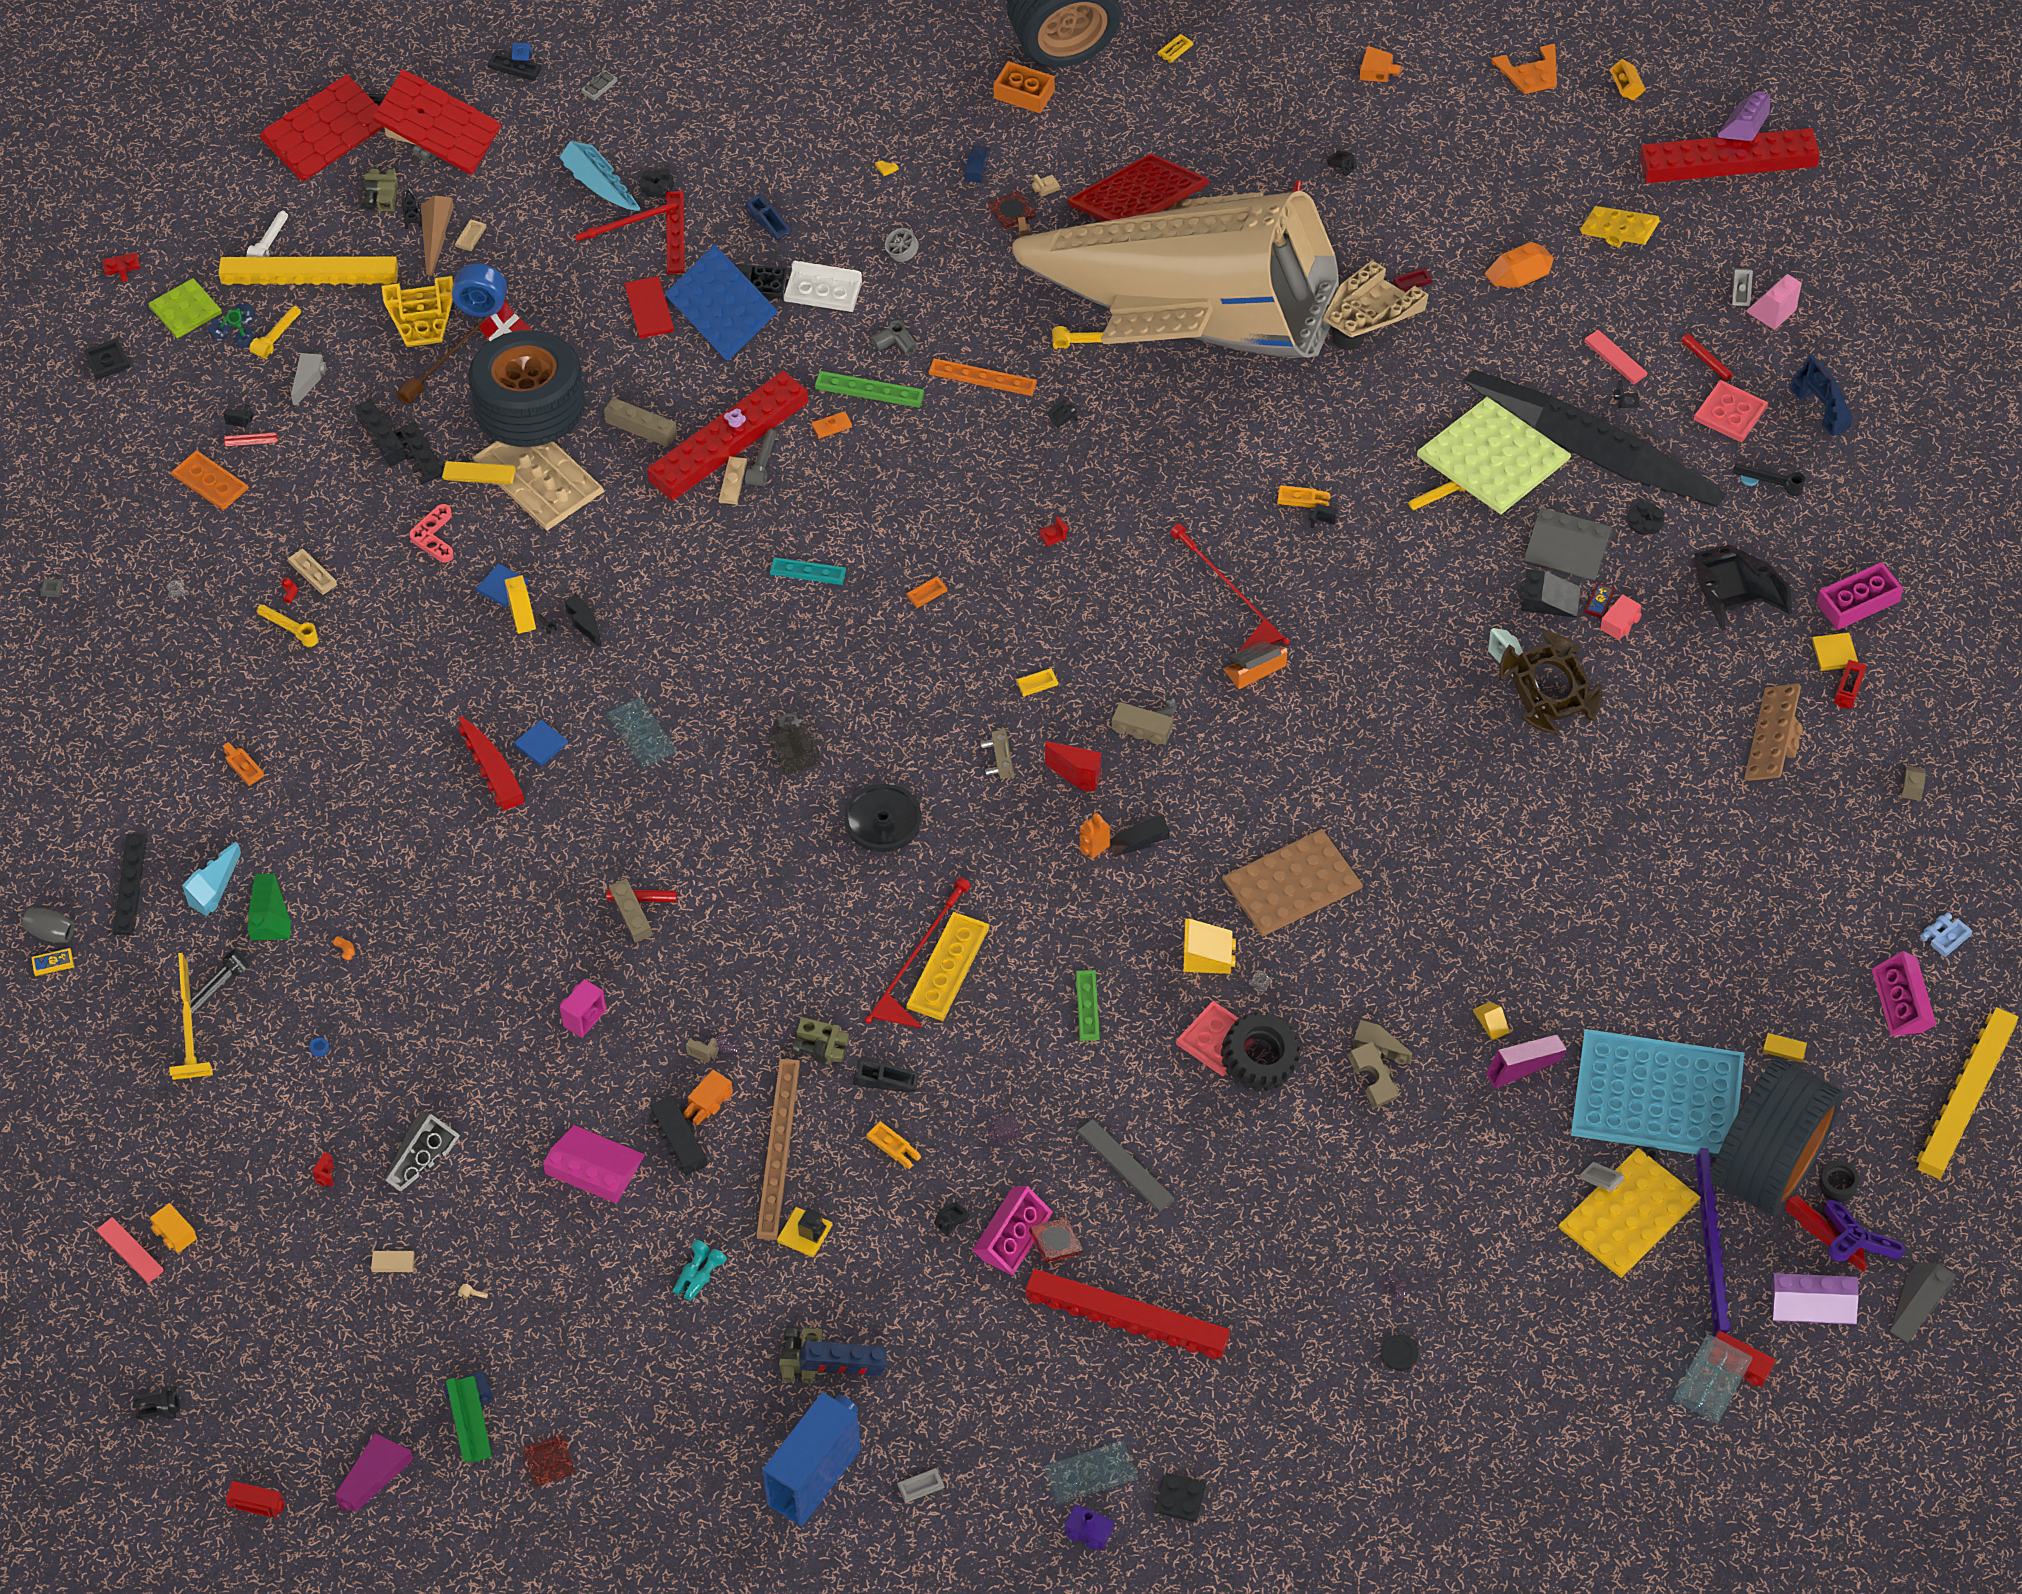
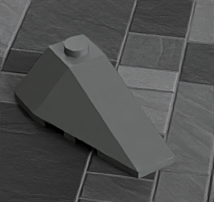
M421 1111L409 1128L384 1181L401 1192L419 1177L420 1170L425 1166L432 1167L434 1165L433 1160L440 1154L443 1156L448 1154L460 1135L431 1113Z
M1918 1262L1906 1277L1890 1332L1908 1344L1951 1289L1956 1275L1940 1264Z

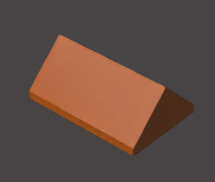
M1279 647L1282 653L1280 656L1251 669H1246L1233 663L1223 668V670L1236 687L1241 689L1287 665V649Z

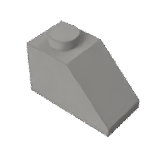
M1733 268L1732 305L1750 306L1752 269Z

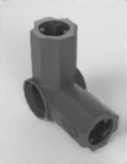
M899 320L892 321L889 328L871 337V342L878 351L893 343H896L905 355H910L918 349V344L905 329L904 323Z

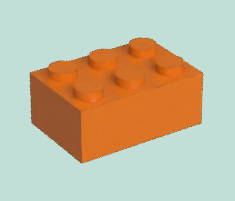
M1008 61L993 84L994 99L1041 114L1055 91V76Z

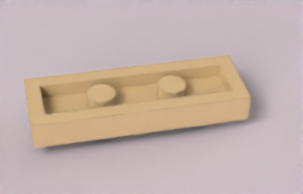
M729 457L719 503H738L747 466V458Z
M303 548L288 558L289 563L322 595L337 586V581Z

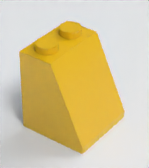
M1185 919L1184 972L1231 974V967H1235V955H1232V950H1236V939H1232V931L1196 920Z

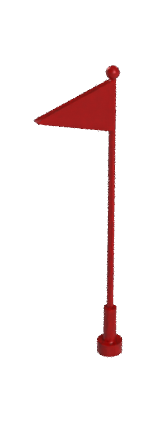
M1182 524L1175 525L1171 529L1170 534L1176 540L1180 538L1192 551H1195L1263 620L1239 651L1261 641L1269 644L1282 641L1284 645H1288L1290 640L1285 638L1197 549V545L1185 534L1186 528Z
M959 877L954 883L955 890L946 901L945 908L869 1016L865 1017V1023L870 1024L873 1018L922 1028L889 993L947 910L952 908L962 892L965 894L968 892L971 884L966 879Z

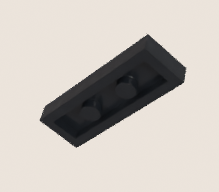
M494 52L487 63L490 69L532 81L536 80L542 70L540 64L530 61L512 60V56Z

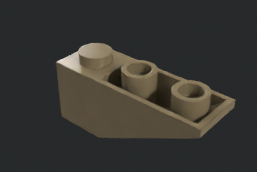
M1360 1020L1354 1037L1353 1049L1373 1042L1374 1046H1377L1381 1052V1059L1389 1058L1395 1060L1398 1064L1411 1065L1412 1052L1380 1025Z

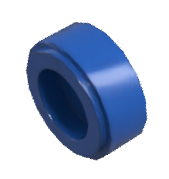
M321 1037L313 1039L309 1044L311 1054L316 1057L326 1055L330 1049L328 1041Z

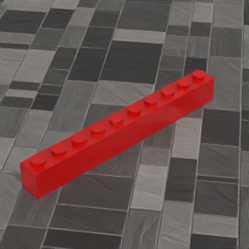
M1038 1269L1033 1270L1026 1287V1298L1034 1304L1041 1302L1054 1310L1063 1309L1073 1316H1085L1092 1322H1105L1111 1328L1121 1327L1131 1334L1140 1333L1146 1335L1150 1340L1156 1341L1159 1339L1165 1341L1166 1344L1172 1347L1177 1345L1185 1347L1191 1353H1196L1197 1351L1204 1353L1211 1359H1222L1230 1338V1329Z

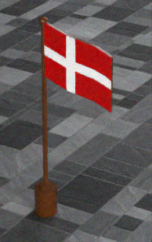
M505 298L502 308L496 314L485 317L421 379L411 377L397 390L396 395L398 399L409 405L424 391L423 381L478 328L489 342L509 332L532 329L514 313L508 305V299Z

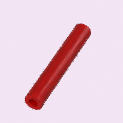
M1686 334L1683 336L1681 342L1720 377L1727 381L1733 376V373L1691 335Z
M607 889V901H614L610 889ZM633 890L638 902H677V891Z

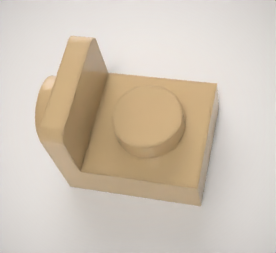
M1037 174L1034 175L1032 187L1035 192H1039L1041 197L1060 190V185L1053 175L1042 179Z

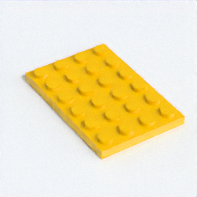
M1639 1148L1615 1170L1623 1174L1624 1180L1612 1192L1597 1187L1558 1227L1620 1278L1701 1199L1698 1194L1651 1157H1647Z

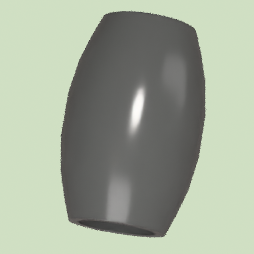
M29 908L22 920V928L38 939L52 943H68L75 927L74 923L66 916L46 908Z

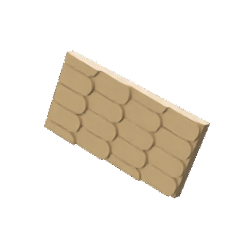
M496 441L472 457L475 463L514 465L516 471L513 484L498 485L545 530H549L553 525L558 524L567 518L568 515H571L604 492L602 486L555 442L535 447H517Z

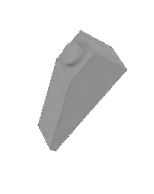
M300 354L291 392L293 405H297L321 379L322 373L326 372V362H323L322 354Z

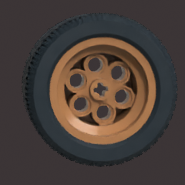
M1007 0L1006 4L1008 18L1024 52L1033 61L1052 67L1072 66L1097 55L1113 39L1121 21V7L1118 0Z

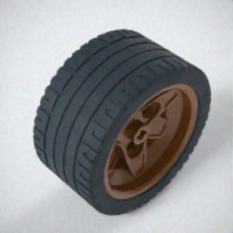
M1783 1058L1774 1060L1751 1090L1731 1125L1716 1158L1711 1174V1182L1758 1209L1760 1208V1210L1772 1217L1778 1216L1785 1209L1787 1200L1795 1196L1818 1158L1840 1111L1844 1098L1843 1091Z

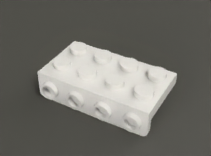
M793 261L792 273L784 294V301L853 312L862 285V274L856 270Z

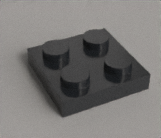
M118 339L84 350L96 380L130 368Z
M1165 1473L1155 1513L1197 1523L1207 1482Z

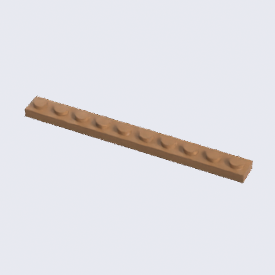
M780 1059L757 1239L777 1240L800 1060Z

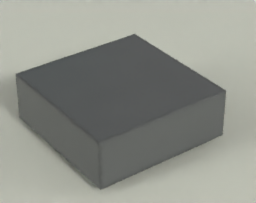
M44 579L40 593L41 596L60 597L63 580Z

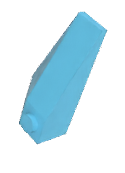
M234 842L222 851L217 860L207 862L205 869L196 870L182 885L188 905L205 916L217 909L218 903L240 857L241 851L237 842Z

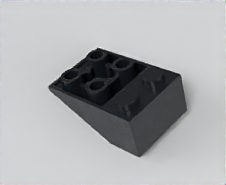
M735 264L768 301L784 296L787 267Z

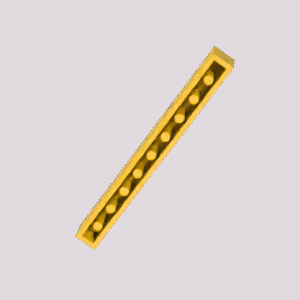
M221 257L219 266L221 284L284 285L291 283L302 285L303 283H312L314 285L321 283H330L332 285H337L338 283H348L350 285L356 283L368 285L383 283L389 285L397 283L398 274L396 257Z
M1997 1007L1993 1014L1989 1013L1985 1021L1987 1027L1986 1029H1981L1977 1038L1980 1041L1978 1044L1974 1043L1970 1052L1972 1057L1971 1059H1966L1962 1068L1965 1071L1963 1075L1959 1073L1955 1082L1957 1087L1955 1090L1951 1089L1947 1100L1950 1102L1948 1105H1943L1939 1114L1942 1118L1940 1121H1935L1932 1128L1934 1134L1933 1136L1928 1135L1924 1144L1927 1147L1925 1152L1920 1151L1916 1161L1919 1163L1917 1170L1941 1179L2016 1027L2018 1016Z

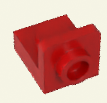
M1058 516L1055 518V524L1039 530V535L1048 547L1067 539L1068 527Z
M324 1152L312 1170L315 1182L323 1187L326 1185L332 1187L334 1185L333 1178L330 1175L334 1168L331 1154Z

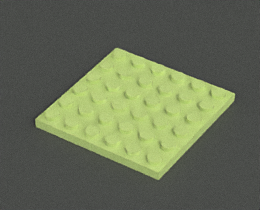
M1489 397L1479 402L1417 452L1418 457L1499 514L1504 513L1571 457V454Z

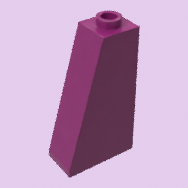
M1558 1035L1500 1049L1492 1060L1486 1075L1496 1089L1561 1061L1567 1049Z
M375 1433L336 1492L337 1505L344 1511H349L350 1509L356 1512L412 1462L411 1450Z

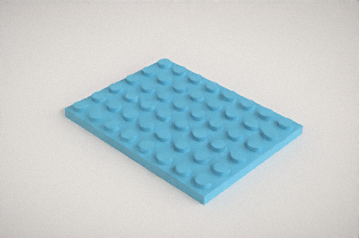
M1585 1029L1571 1136L1697 1154L1700 1148H1708L1709 1156L1717 1157L1726 1135L1738 1114L1745 1053Z

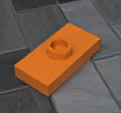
M844 411L812 422V427L818 439L852 428V423Z

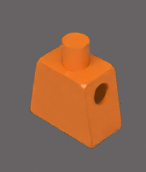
M1370 46L1367 47L1360 69V80L1387 82L1390 74L1400 75L1401 65L1393 64V55L1391 53Z

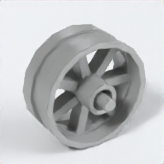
M906 228L892 231L885 241L886 251L891 258L898 262L908 261L917 253L919 248L917 238Z

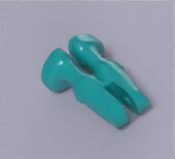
M694 1240L691 1248L694 1252V1258L691 1263L686 1264L682 1268V1273L672 1291L680 1296L688 1283H690L684 1295V1299L690 1302L703 1286L709 1282L710 1272L715 1267L723 1265L727 1259L717 1249H712L710 1252L708 1246L700 1240ZM708 1257V1260L704 1267L700 1271H698L701 1263Z

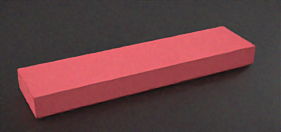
M1599 330L1585 338L1586 344L1633 385L1647 376V372Z
M113 1217L96 1229L97 1233L147 1284L164 1271Z

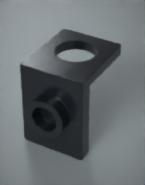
M1618 380L1617 389H1614V400H1617L1618 408L1640 407L1638 393H1624L1622 380ZM1633 397L1635 403L1627 404L1625 398Z

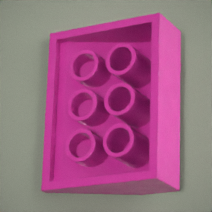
M574 1125L552 1147L543 1165L546 1175L617 1204L645 1154Z

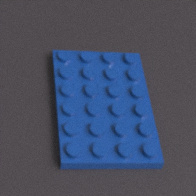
M715 244L665 293L670 301L725 360L731 359L778 312Z

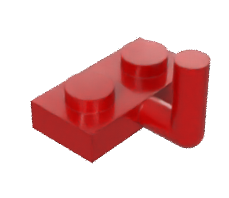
M137 252L102 259L105 276L119 273L122 282L128 280L126 271L140 269Z

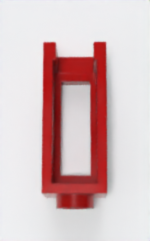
M1848 660L1834 704L1843 709L1853 708L1865 675L1866 664ZM1850 670L1859 672L1852 693L1843 690Z
M232 1481L225 1499L228 1508L235 1507L237 1510L268 1517L273 1515L274 1519H277L278 1513L283 1512L285 1506L281 1492Z

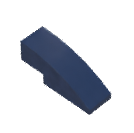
M973 145L964 171L965 181L982 183L991 147Z
M761 194L746 201L744 209L774 239L779 240L792 231L772 204L768 205Z

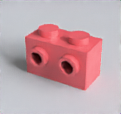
M1622 594L1602 618L1600 630L1620 640L1623 635L1626 636L1630 632L1633 623H1637L1642 615L1640 613L1641 605Z

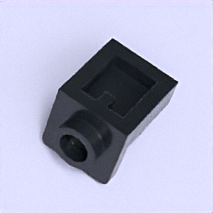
M1337 150L1327 159L1329 166L1341 168L1343 175L1346 177L1357 168L1354 156L1349 152Z
M1064 400L1047 412L1057 428L1071 418L1075 421L1079 420L1076 416L1078 412L1072 404L1068 405Z
M249 404L245 405L243 411L225 408L223 413L225 424L246 428L248 422L253 420V412H251Z
M954 1202L939 1209L934 1224L948 1236L951 1234L953 1227L967 1221L970 1214L957 1202Z

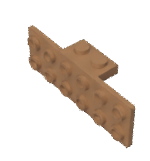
M1800 684L1765 688L1745 780L1779 778L1782 774L1785 756L1789 758L1796 757L1797 750L1799 749L1800 735L1803 732L1801 723L1795 717L1801 689Z

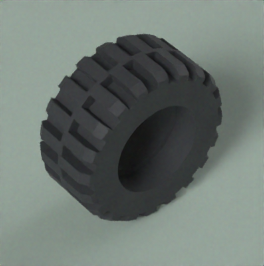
M1260 1011L1255 1012L1253 1016L1251 1013L1245 1014L1243 1018L1237 1019L1231 1026L1223 1040L1221 1056L1223 1057V1067L1228 1068L1226 1073L1229 1077H1234L1233 1081L1236 1084L1240 1082L1244 1085L1243 1088L1249 1090L1251 1087L1256 1092H1260L1264 1088V1091L1267 1092L1271 1091L1273 1087L1278 1088L1282 1086L1283 1082L1289 1079L1300 1059L1299 1050L1301 1047L1300 1042L1296 1041L1298 1038L1296 1032L1290 1030L1292 1026L1289 1023L1285 1024L1282 1022L1283 1018L1279 1016L1275 1018L1269 1012L1262 1015ZM1255 1038L1268 1042L1277 1054V1062L1271 1065H1262L1254 1062L1246 1054L1244 1042Z

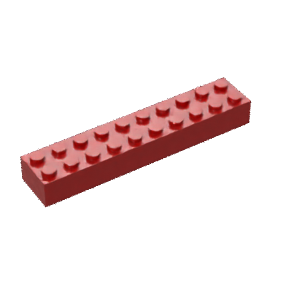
M1813 128L1757 133L1753 141L1714 137L1642 144L1639 158L1646 183L1817 167L1820 152Z
M784 370L650 465L647 468L648 481L671 501L675 500L725 464L729 457L736 456L765 435L767 430L773 429L808 403L807 390ZM734 409H740L742 416H745L746 420L739 427H731L728 424V420L724 418V415L734 411Z

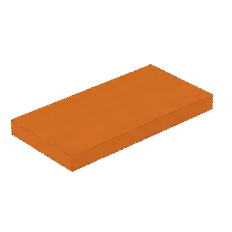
M197 450L171 472L173 477L223 511L249 489L247 484Z

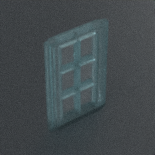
M1707 1334L1672 1400L1718 1424L1753 1357Z

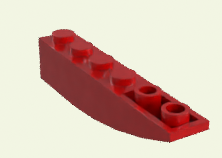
M458 717L460 723L457 726L461 736L465 735L466 747L468 750L472 749V758L475 764L479 763V771L482 778H487L486 785L489 792H494L495 796L493 798L497 807L501 806L503 811L525 803L523 792L501 753L479 729L464 717Z

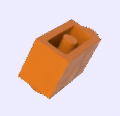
M1095 813L1091 819L1085 820L1084 824L1080 826V851L1085 856L1089 855L1093 859L1110 847V826L1102 819L1100 814Z
M712 1070L688 1096L689 1106L683 1113L684 1118L689 1119L697 1111L698 1113L692 1123L698 1126L705 1118L708 1119L711 1114L715 1115L720 1109V1104L724 1100H729L732 1096V1081Z

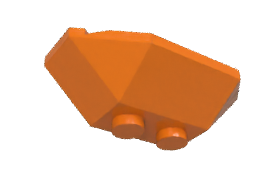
M1529 242L1500 255L1485 272V275L1494 286L1519 288L1548 275L1554 258L1544 246Z

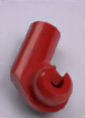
M285 577L281 581V585L286 591L283 601L291 604L298 592V588L293 580Z

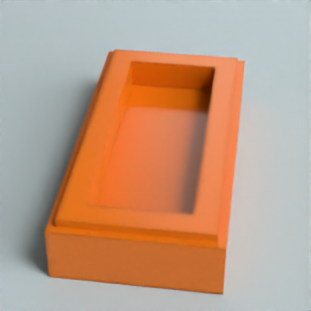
M936 576L906 593V596L918 608L947 592L948 589Z

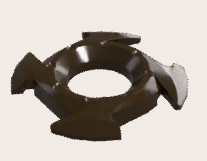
M1544 631L1542 637L1547 645L1533 648L1520 655L1515 653L1513 646L1510 644L1507 646L1502 654L1499 665V679L1502 681L1513 674L1516 690L1528 712H1525L1521 719L1536 729L1558 735L1559 730L1551 720H1560L1579 712L1584 713L1586 718L1591 721L1595 719L1602 702V686L1598 685L1588 692L1587 687L1590 685L1587 676L1575 656L1580 647L1562 635ZM1551 664L1564 672L1570 686L1566 698L1552 699L1539 690L1534 677L1537 666Z

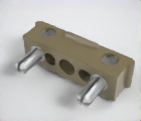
M1002 728L1001 730L991 732L992 740L981 742L982 748L994 746L997 767L985 769L986 775L999 773L1000 779H1014L1015 775L1008 736L1005 728Z

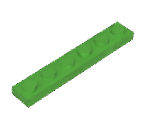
M823 371L819 372L815 388L818 390L920 408L924 397L923 389Z

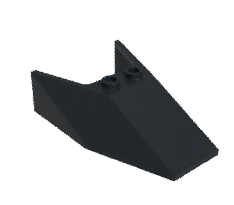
M1731 545L1694 553L1699 586L1722 631L1726 630L1724 611L1734 610L1741 606H1750L1756 602H1765L1788 614L1792 613L1791 586L1769 563Z

